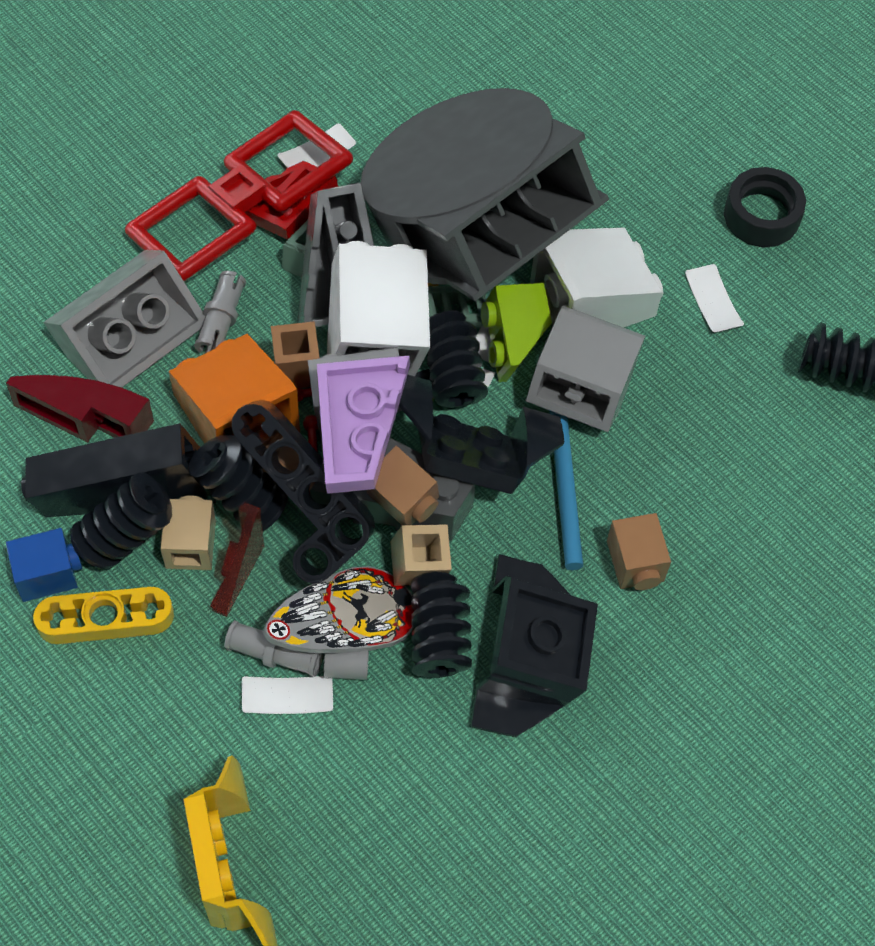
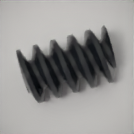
M456 310L443 311L429 317L430 349L427 353V365L430 368L429 378L432 382L435 402L442 407L455 408L475 404L483 400L488 394V387L482 383L485 381V372L480 368L483 360L478 353L480 343L476 339V326L467 322L466 316Z
M820 322L813 332L809 334L799 363L798 373L810 363L812 364V377L817 378L823 369L827 368L830 383H834L839 375L843 373L845 374L847 388H851L855 381L860 378L862 379L863 392L868 393L875 384V338H869L861 347L859 333H852L847 341L844 342L842 328L837 327L827 337L826 324Z
M219 435L206 442L193 454L189 463V473L191 476L199 477L201 486L205 489H211L212 497L215 500L222 501L224 509L233 512L234 518L238 522L244 523V527L249 533L258 534L265 531L281 516L288 500L287 494L234 435Z
M138 472L131 477L130 482L122 484L117 492L107 496L105 502L96 505L93 512L85 514L81 521L73 524L70 537L74 550L92 566L101 569L114 567L122 559L130 555L134 549L140 547L146 540L154 536L158 530H161L170 523L172 505L169 496L155 478L147 473Z
M428 572L416 576L411 581V591L414 594L411 597V608L414 610L411 617V625L414 627L412 643L415 646L412 650V661L415 663V666L412 668V674L419 677H448L472 667L471 658L458 655L468 652L472 646L470 640L460 637L471 631V624L461 620L470 615V606L461 602L469 598L470 589L464 585L456 584L457 578L449 573Z

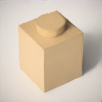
M183 496L179 499H170L172 518L170 523L163 528L161 553L165 569L212 570L216 526L212 500H204L197 496Z
M402 525L390 541L394 586L411 585V581L416 576L434 571L450 573L452 570L448 525Z

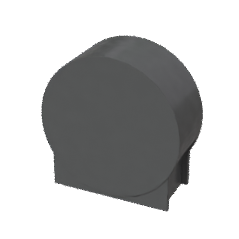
M509 88L485 89L462 94L423 110L401 124L377 146L368 159L361 176L364 199L388 247L405 244L413 249L427 250L428 283L449 284L474 301L609 200L607 194L597 190L579 143L586 138L584 132L553 119L549 107L538 96L527 91Z

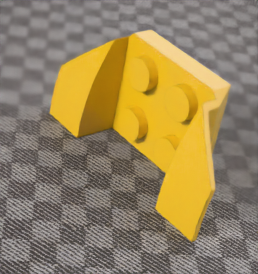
M232 755L227 757L215 785L204 787L183 799L202 902L211 926L217 928L227 927V930L230 931L253 927L263 946H278L271 913L258 903L241 898L237 899L228 859L219 860V856L228 854L220 818L250 811L242 768L238 760Z

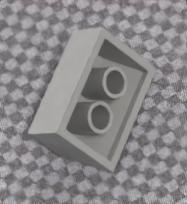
M144 250L43 323L66 357L88 379L122 388L202 328L205 316L165 251Z

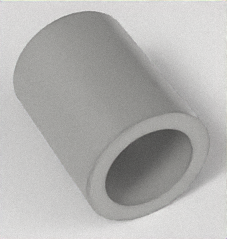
M369 651L325 653L324 678L367 680Z

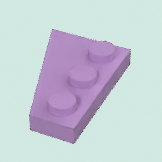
M409 356L317 364L327 494L375 489L410 368Z

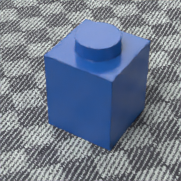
M62 528L6 541L14 583L23 602L78 588L74 571L83 569L81 558L74 550L72 543L67 544Z

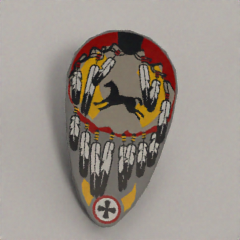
M371 566L351 567L332 574L321 583H313L287 598L273 612L265 624L263 633L265 638L274 645L307 653H349L392 647L405 640L414 628L411 625V617L414 612L411 608V597L413 594L406 586H394L393 575L385 570Z

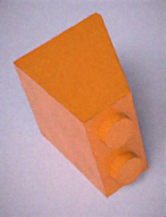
M248 334L236 339L225 340L215 349L197 358L185 359L176 368L169 371L173 394L204 444L219 435H234L232 431L234 414L239 408L257 400H265L274 404L300 432L297 388ZM258 414L252 417L253 422L249 425L251 430L255 432L262 429L261 425L265 421L264 416Z

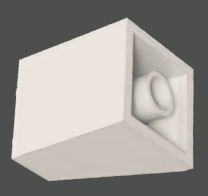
M625 228L570 229L533 257L530 284L544 283L553 325L563 305L623 328L657 315L660 300L663 296L662 283L655 273L651 274L645 263L644 253L640 244L637 241H632Z
M352 241L347 244L339 243L331 267L327 355H348L365 352L371 348L389 349L398 347L399 356L410 357L408 375L415 376L430 349L427 250L413 249L405 244L382 247L370 246L362 241Z

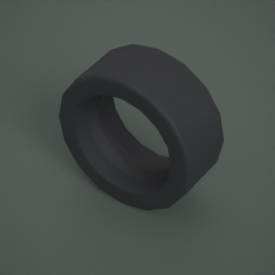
M770 167L751 168L739 174L731 184L725 203L724 218L731 232L747 244L763 248L779 246L789 241L799 229L807 200L802 186L791 175ZM756 194L771 196L784 205L788 211V216L778 220L757 218L745 209L741 200L749 195Z

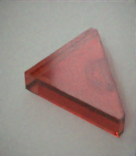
M245 502L239 508L242 530L239 542L231 540L221 570V574L225 579L210 606L213 612L225 617L229 615L264 548L260 508Z

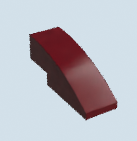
M59 375L11 376L6 382L15 407L87 443L97 430L116 438L147 431L154 422L149 398L104 382Z

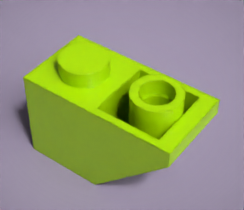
M544 283L496 285L486 301L482 303L481 320L483 326L489 329L491 340L488 348L489 362L491 367H496L498 382L508 381L552 323Z

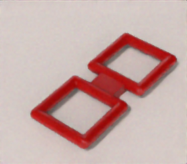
M293 110L229 153L223 161L224 166L229 170L227 174L212 184L202 176L194 177L127 223L125 233L143 250L165 251L182 280L186 281L255 232L256 222L245 212L262 200H265L279 212L287 210L348 167L353 162V155L297 110ZM296 129L331 158L289 188L280 192L247 165L246 162ZM200 195L234 226L181 262L147 230Z

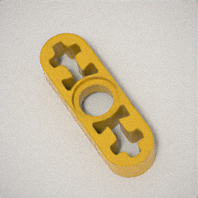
M158 587L51 596L42 600L35 608L33 614L34 624L43 640L51 644L155 635L169 628L174 618V610L169 595ZM149 603L157 604L156 618L147 619L145 611H147ZM125 604H130L132 610L130 612L131 622H127ZM109 605L118 611L115 620L108 625L100 626L91 621L92 613L100 606ZM77 609H81V616L85 624L83 627H79L76 619L79 618ZM62 612L64 619L61 620L60 627L51 628L49 621L53 620L54 613Z

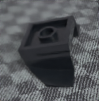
M407 375L399 407L418 429L426 472L512 494L526 477L531 466L556 451L565 443L559 416L522 407L511 436L503 435L499 430L490 426H480L477 428L462 424L458 419L450 415L439 414L433 416L431 381Z
M499 554L492 593L502 595L503 597L490 676L476 687L470 727L517 737L587 691L598 604L572 596L542 564Z

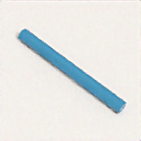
M549 410L550 414L560 417L565 441L563 446L554 451L565 568L567 570H578L583 567L568 417Z

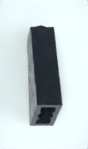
M181 423L27 457L25 476L21 480V489L25 500L31 503L45 517L84 515L91 511L93 512L96 505L105 502L107 496L117 492L122 484L130 482L131 477L138 472L147 473L155 478L163 486L169 499L197 496L204 500H212L213 504L216 503V500L210 493L211 489L203 488L199 483V477H192L189 473L190 460L200 446Z

